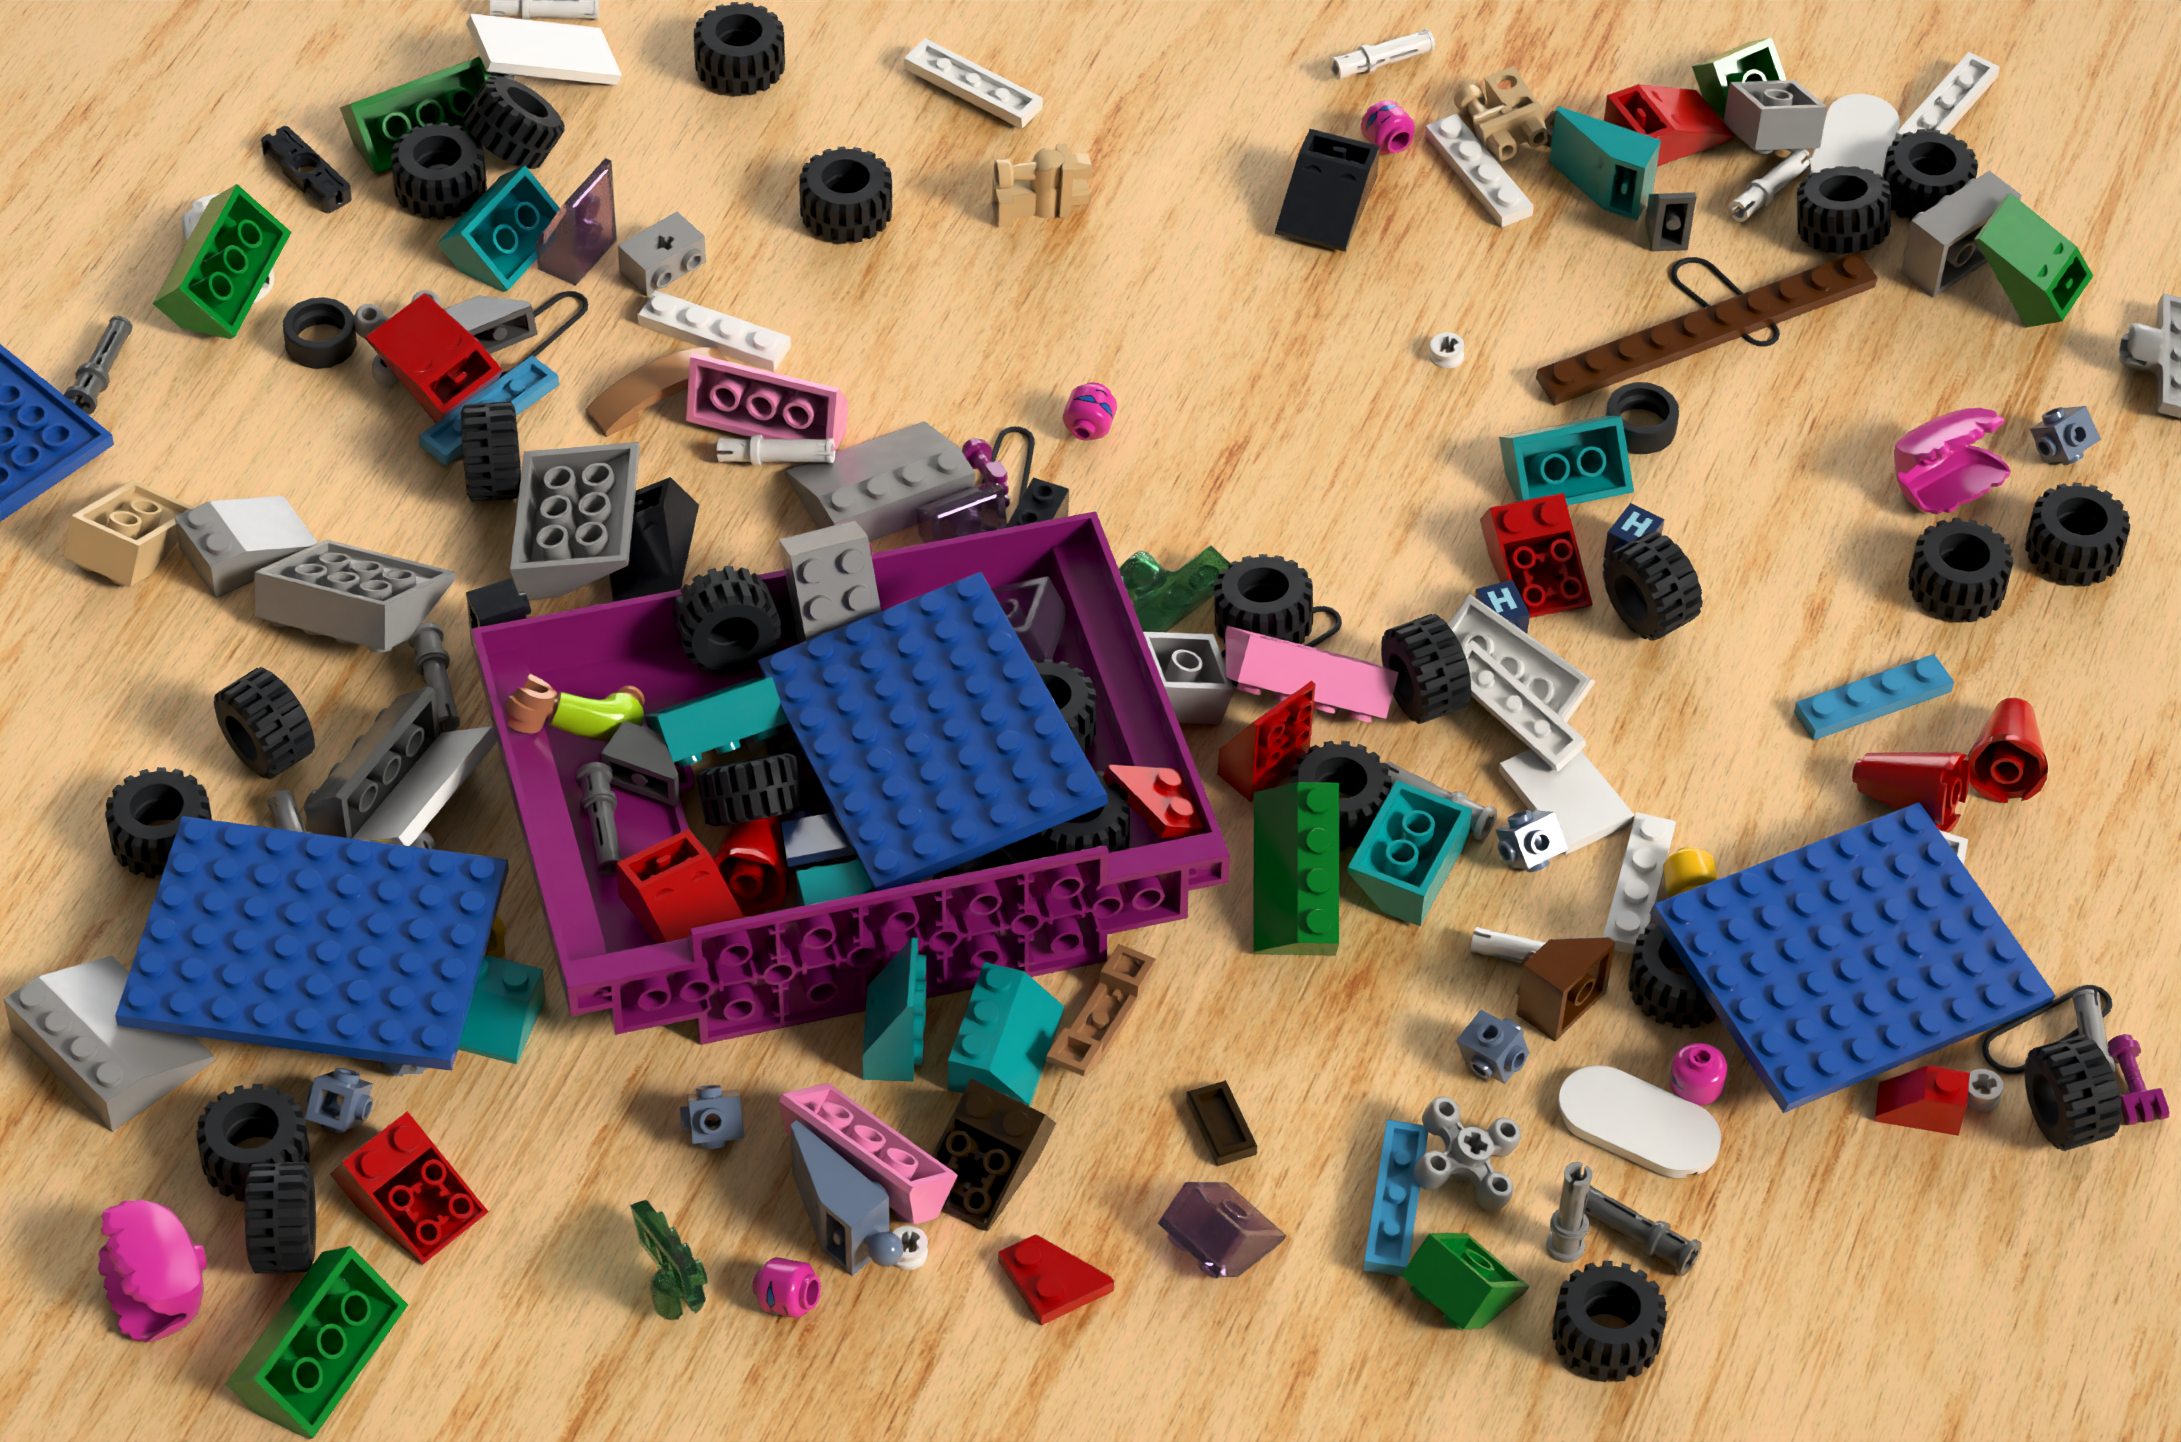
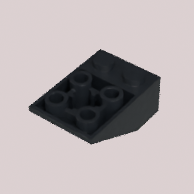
M1309 129L1296 160L1275 234L1346 252L1377 179L1380 146Z
M671 477L636 490L628 566L609 574L613 602L680 590L682 587L699 504Z

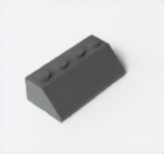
M428 686L397 696L388 708H384L379 712L374 725L365 735H361L356 739L350 753L341 763L338 762L332 767L326 781L318 790H313L307 797L304 811L309 832L351 839L440 735L435 689Z

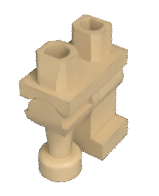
M1514 66L1484 77L1487 102L1491 107L1490 109L1484 106L1485 96L1476 85L1464 86L1455 95L1454 103L1459 111L1464 115H1471L1473 118L1475 136L1491 155H1495L1499 160L1504 161L1514 157L1517 152V145L1527 142L1530 147L1537 148L1548 142L1543 107L1536 101ZM1510 80L1511 89L1502 90L1497 87L1500 82Z
M1066 143L1057 144L1055 149H1040L1031 162L1012 165L1009 159L994 160L995 178H993L991 202L998 228L1013 226V218L1029 216L1050 218L1059 214V218L1070 217L1072 205L1089 204L1090 192L1087 179L1073 180L1091 177L1092 165L1089 154H1069Z

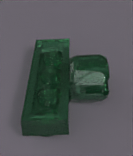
M1212 545L1176 571L1165 569L1146 551L1141 550L1130 556L1121 565L1119 571L1129 597L1133 601V607L1143 632L1166 633L1213 597L1215 580L1218 579V574L1222 569H1228L1230 562Z
M647 1199L631 1204L630 1207L639 1242L655 1262L658 1269L652 1274L649 1281L655 1312L663 1319L679 1320V1317L683 1315L680 1298H682L691 1311H694L695 1314L698 1313L706 1302L703 1285L708 1284L706 1271L701 1260H694L687 1242L681 1244L676 1228H669L662 1211L656 1212Z

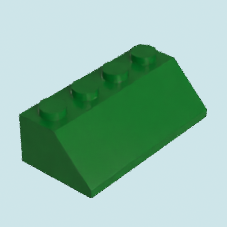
M479 56L339 108L352 142L373 173L377 174L392 168L391 154H393L392 148L394 144L399 143V138L403 134H411L410 130L415 127L423 128L425 124L429 123L440 125L442 122L449 123V126L452 127L459 125L464 127V132L469 131L464 123V112L491 74L486 71Z
M235 184L209 201L152 304L180 328L227 339L234 338L292 232L238 184Z
M1295 782L1254 792L1253 954L1336 956L1339 946V783Z
M351 1246L323 1251L225 1384L255 1414L307 1439H313L408 1307V1304Z

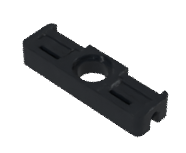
M282 126L276 129V135L267 134L261 138L263 155L268 153L282 167L283 174L303 193L309 192L323 206L325 213H331L352 201L350 184L290 127ZM303 166H313L316 168L310 173L297 171Z

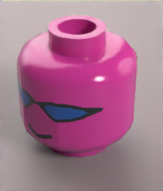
M1385 100L1368 108L1362 118L1361 131L1371 144L1380 146L1379 153L1388 155L1402 152L1410 145L1415 125L1412 118L1397 102Z
M1090 382L1077 386L1071 391L1064 410V425L1080 440L1088 441L1103 438L1109 433L1118 405L1115 397L1106 386L1099 383Z
M1691 1043L1683 1046L1675 1054L1670 1072V1087L1674 1095L1699 1106L1713 1103L1720 1097L1725 1085L1727 1075L1726 1059L1719 1050L1711 1045Z
M774 1257L767 1261L762 1269L756 1272L752 1288L763 1311L800 1318L818 1303L821 1293V1282L810 1264Z

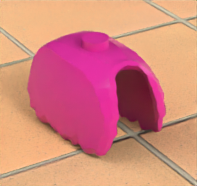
M1967 408L1941 415L1908 432L1896 443L1894 450L1895 473L1903 496L1920 511L1938 515L1942 512L1950 513L1957 509L1958 505L1979 499L1983 493L1989 492L1991 487L2002 485L2011 474L2008 465L2002 460V457L1995 455L1991 450H1985L1970 444H1974L1976 440L1982 439L1985 433L1996 431L2005 422L2004 419L1993 410Z
M143 1199L121 1201L119 1205L103 1210L101 1215L103 1220L101 1232L102 1235L110 1238L99 1250L100 1262L98 1271L100 1275L106 1276L104 1280V1288L108 1291L106 1298L112 1303V1310L116 1312L117 1316L121 1317L118 1321L121 1333L128 1334L133 1341H143L146 1343L163 1339L187 1327L198 1315L204 1294L202 1270H206L207 1263L203 1246L201 1244H193L190 1234L173 1211L167 1206H162L154 1201L150 1203Z

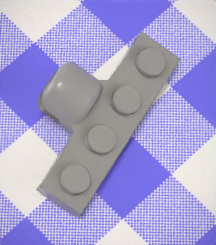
M2163 293L2158 301L2157 327L2141 323L2130 324L2128 326L2129 333L2123 335L2120 343L2119 361L2125 367L2155 373L2157 377V412L2181 418V298Z

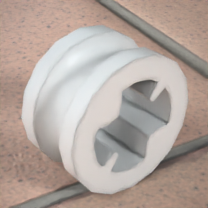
M1444 332L1433 337L1430 344V357L1437 366L1449 369L1455 368L1463 362L1464 342L1459 335ZM1448 348V351L1450 353H1446V349H1444L1443 352H1441V349Z
M1988 1069L1972 1071L1969 1079L1967 1105L1971 1109L1980 1112H1987L1996 1108L2003 1092V1081L2000 1076ZM1976 1087H1986L1985 1092L1990 1090V1093L1988 1095L1981 1094V1089L1976 1091Z
M909 1225L897 1228L893 1233L900 1238L902 1244L908 1243V1247L911 1246V1243L915 1244L916 1251L909 1252L907 1248L895 1266L904 1270H914L921 1267L926 1262L928 1256L926 1234L915 1226Z

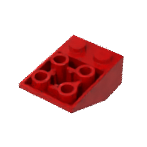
M1637 84L1607 95L1603 121L1661 140L1657 167L1733 140L1734 138L1732 132L1695 89Z
M423 293L365 337L367 342L435 424L497 381L502 372V368L483 345L426 293Z
M1564 493L1490 507L1480 518V523L1488 554L1500 583L1513 580L1530 613V618L1593 605Z
M1312 680L1252 722L1219 749L1217 775L1250 803L1254 801V792L1277 787L1280 781L1290 775L1293 764L1297 763V757L1301 753L1308 754L1312 734L1316 687Z
M689 829L616 863L619 897L657 944L687 938L692 928L745 918L711 855Z
M408 1111L347 1157L330 1173L354 1205L421 1265L425 1264L489 1212Z

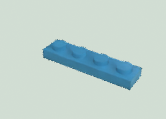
M533 355L420 434V447L447 466L463 454L461 410L465 404L511 401L516 409L517 416L559 386L558 374Z
M1935 654L1800 700L1796 702L1794 713L1811 738L1817 740L1952 692L1954 681Z
M1387 1120L1364 1260V1271L1401 1276L1409 1263L1420 1186L1414 1179L1413 1171L1418 1160L1426 1152L1428 1131L1424 1125Z

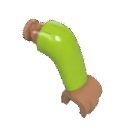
M530 674L524 687L518 688L512 696H509L504 709L508 714V726L522 733L532 734L539 732L543 728L547 717H549V726L583 738L609 742L623 721L638 726L642 724L644 718L642 707L644 706L645 698L638 688L630 685L621 687L617 693H613L602 700L583 698L560 692L557 696V692L548 683Z

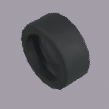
M326 297L304 300L293 306L283 320L286 351L292 360L302 366L314 369L330 368L343 363L353 354L356 348L357 337L354 315L348 306L338 300ZM321 324L336 326L342 330L337 336L326 341L313 342L298 336L306 328Z
M1646 382L1622 385L1612 393L1607 402L1606 415L1620 416V414L1628 410L1645 409L1654 412L1664 421L1652 427H1638L1629 424L1622 418L1628 452L1651 454L1661 451L1671 444L1676 435L1679 419V405L1671 393L1663 387Z

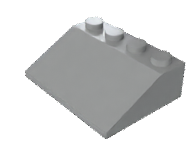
M925 421L836 452L833 463L808 462L785 470V476L819 529L856 520L868 536L869 542L975 504V471L960 448Z
M639 442L524 451L510 572L518 593L524 591L528 600L557 598L628 566L640 454Z
M326 539L255 571V617L270 620L274 626H292L303 629V632L308 635H327L336 638V641L339 643H357L368 646V649L373 652H388L392 650V647L411 637L455 581V572Z
M108 956L40 975L6 997L4 1004L10 1029L113 1132L215 1062V1056L198 1039L191 1035L118 1026L115 1014L129 972L113 956Z

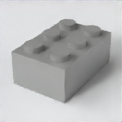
M1990 170L1977 179H1970L1963 188L1952 195L1944 196L1935 206L1926 212H1919L1911 220L1908 242L1903 253L1904 261L1901 273L1932 297L1943 292L1988 262L1980 251L1975 238L2006 194L2011 193L2020 201L2022 195Z
M856 520L779 539L798 644L881 611L868 536Z

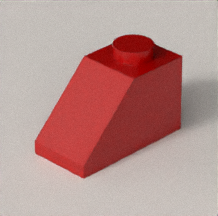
M1927 1065L1879 1082L1874 1121L1959 1136L1967 1107L1970 1072Z

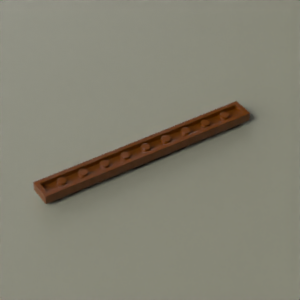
M1860 253L1850 254L1541 367L1537 370L1536 379L1555 406L1737 339L1745 333L1750 334L1764 329L1772 323L1783 322L1875 288L1878 277Z

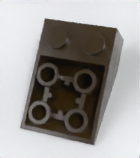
M971 1078L932 1154L933 1158L958 1175L942 1209L989 1231L1037 1163L1057 1123L1046 1114Z

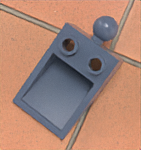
M796 1120L791 1124L792 1174L821 1250L852 1276L871 1260L882 1267L895 1265L903 1255V1244L897 1235L889 1232V1195L885 1188L876 1180L870 1181Z

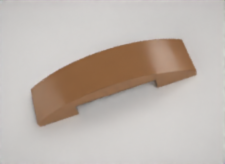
M717 347L693 348L672 353L634 370L615 382L586 408V413L607 437L639 422L638 411L687 389L690 356L692 353L729 361Z
M1118 944L1101 970L1100 982L1070 1029L1064 1027L1046 1055V1061L1081 1076L1089 1074L1110 1050L1130 1018L1152 974L1156 958Z

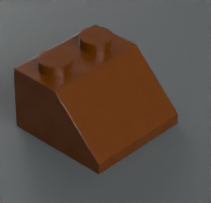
M1609 937L1549 939L1538 951L1535 949L1531 950L1525 956L1520 966L1522 977L1516 992L1519 996L1516 1014L1552 1040L1556 1041L1607 992L1615 941Z

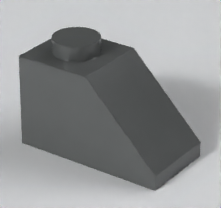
M1695 192L1649 194L1645 222L1651 252L1688 250L1696 203Z
M478 295L444 309L469 331L489 354L538 335L532 305L529 301Z
M623 721L601 753L602 763L608 765L612 771V781L610 783L676 807L680 802L678 772L661 733L645 726H638Z

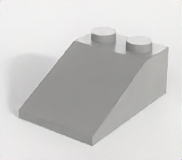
M284 496L209 501L174 517L179 548L215 598L255 581V571L318 543Z

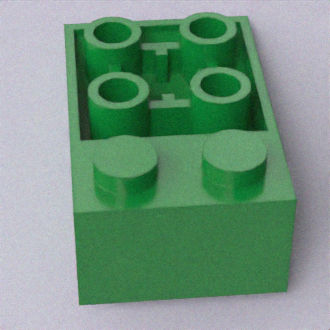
M2011 193L2006 194L1975 238L1980 251L1988 261L1997 280L2002 285L2026 328L2062 322L2093 278V274L2077 246Z

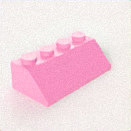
M694 353L690 356L687 422L749 437L762 435L764 439L833 438L835 447H831V450H836L845 436L849 401L839 388Z
M1227 626L1225 632L1226 677L1238 682V690L1260 695L1262 688L1276 691L1274 698L1283 701L1312 680L1316 684L1314 709L1335 713L1336 707L1350 710L1348 717L1370 723L1373 716L1387 718L1399 672L1373 662Z
M829 1083L781 1095L779 1105L786 1133L791 1136V1124L798 1120L870 1181L876 1180L889 1195V1207L895 1210L894 1214L900 1220L915 1225L938 1217L958 1176L956 1173Z

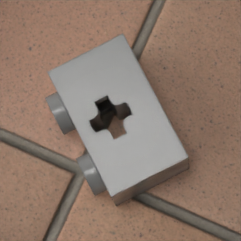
M676 211L618 245L619 272L641 292L649 296L655 290L667 287L674 280L690 271L696 270L706 262L705 236Z

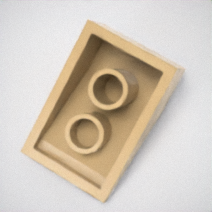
M132 480L71 516L63 557L77 563L81 569L95 571L111 578V581L117 585L132 587L150 576L178 542L174 517L195 507Z

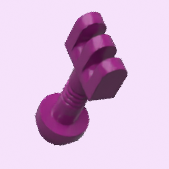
M972 438L966 441L962 447V453L971 467L979 469L987 481L988 497L997 508L1008 507L1010 499L1007 494L1009 492L1007 470L1000 460L991 462L992 449L985 440Z
M2122 1034L2112 1038L2108 1042V1052L2110 1057L2114 1059V1062L2120 1064L2130 1092L2120 1097L2121 1113L2126 1125L2137 1124L2138 1118L2135 1108H2137L2143 1123L2153 1121L2154 1115L2151 1106L2154 1107L2159 1120L2168 1119L2170 1112L2162 1088L2147 1090L2136 1061V1057L2141 1053L2139 1042L2133 1040L2130 1034Z

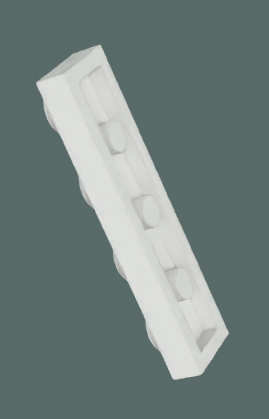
M926 38L904 57V69L1021 129L1043 108L1042 97Z
M1968 52L1897 131L1896 138H1902L1903 134L1909 131L1916 133L1918 129H1925L1928 132H1932L1933 129L1941 130L1940 133L1947 135L1997 79L2000 66Z
M1457 114L1425 126V137L1501 228L1532 216L1534 205Z
M657 290L653 292L638 314V324L640 326L700 347H717L726 356L775 372L791 347L790 336Z
M1472 640L1463 648L1470 671L1471 696L1556 772L1560 771L1586 746L1585 739L1476 642Z
M1636 813L1603 938L1609 937L1615 941L1614 950L1633 954L1639 934H1644L1645 927L1651 923L1652 916L1650 911L1657 900L1663 877V864L1669 855L1676 821Z

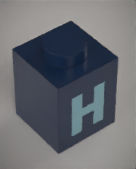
M1630 503L1607 532L1604 558L1607 559L1606 556L1609 553L1647 532L1652 533L1656 531L1662 534L1665 519Z
M1513 580L1476 589V599L1525 633L1528 632L1530 613Z

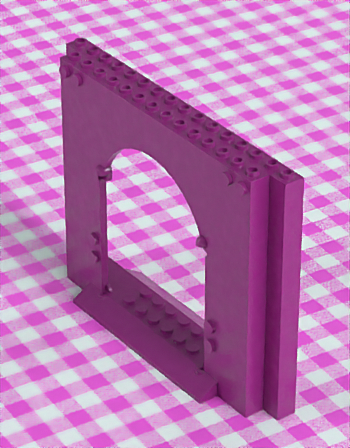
M1094 511L871 553L881 611L982 572L1031 661L1036 660L1037 663H1044V659L1053 660V663L1060 664L1063 661L1069 663L1071 669L1079 668L1082 670L1084 677H1089L1092 681L1093 689L1096 692V735H1094V742L1091 747H1085L1084 754L1094 772H1105L1108 765L1180 769L1203 825L1200 835L1181 839L1160 838L1147 824L1145 818L1137 814L1130 807V844L1126 850L1109 853L1105 845L690 929L687 938L659 944L654 941L619 897L617 876L603 877L600 875V872L598 873L589 817L580 808L582 790L576 783L575 773L585 764L591 762L602 763L601 753L609 742L583 738L549 726V717H547L543 728L539 732L532 734L522 733L508 726V714L504 707L509 696H512L518 688H523L528 676L532 674L548 683L557 692V696L560 692L583 698L602 700L613 693H617L623 686H634L644 695L645 702L642 708L644 715L754 677H763L758 661L753 664L754 668L747 671L743 668L738 670V674L729 675L728 671H724L721 675H715L711 669L704 672L698 669L697 663L692 664L684 652L673 620L675 599L682 596L680 590L471 629L476 664L570 1015L574 1016L608 1009L615 1035L696 1019L700 1044L713 1043L866 1011L868 985L911 938H918V955H926L925 981L927 999L974 989L984 962L1021 970L1030 977L1107 962L1108 934L1188 918V894L1190 890L1229 883V851L1097 512ZM785 570L760 574L759 576L763 583H766L780 618L779 601L790 599ZM736 617L728 618L726 620L721 621L718 624L730 622ZM781 631L780 638L775 639L777 642L774 651H767L766 654L770 656L797 645V637L784 639ZM643 718L640 726L648 727L645 718ZM674 762L679 778V794L690 792L695 787L692 767L688 765L679 768L678 762ZM610 783L611 791L617 797V807L613 815L622 860L689 829L681 801L675 807Z

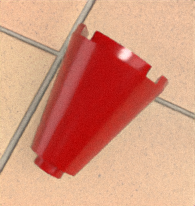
M2013 697L2000 701L1968 754L1967 760L1970 761V784L1983 797L1999 803H2008V799L2021 798V801H2025L2039 793L2047 780L2048 762L2033 707L2023 699Z
M1961 752L1866 753L1863 759L1856 761L1853 768L1852 781L1857 783V789L1860 793L1897 811L1920 802L1937 828L1948 833L1954 829L1961 816L1954 813L1958 801L1966 802L1970 782V761L1963 760L1967 755Z
M779 815L737 823L713 857L718 870L744 916L764 914V910L774 906L775 909L778 908L787 894L786 853L781 826L782 819Z

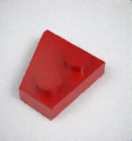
M1124 765L1107 766L1103 774L1104 781L1109 786L1118 783L1130 795L1126 803L1137 814L1145 818L1147 824L1160 838L1181 839L1201 834L1203 825L1180 769Z
M1037 1234L998 1252V1262L1041 1326L1114 1291L1115 1281L1111 1276Z

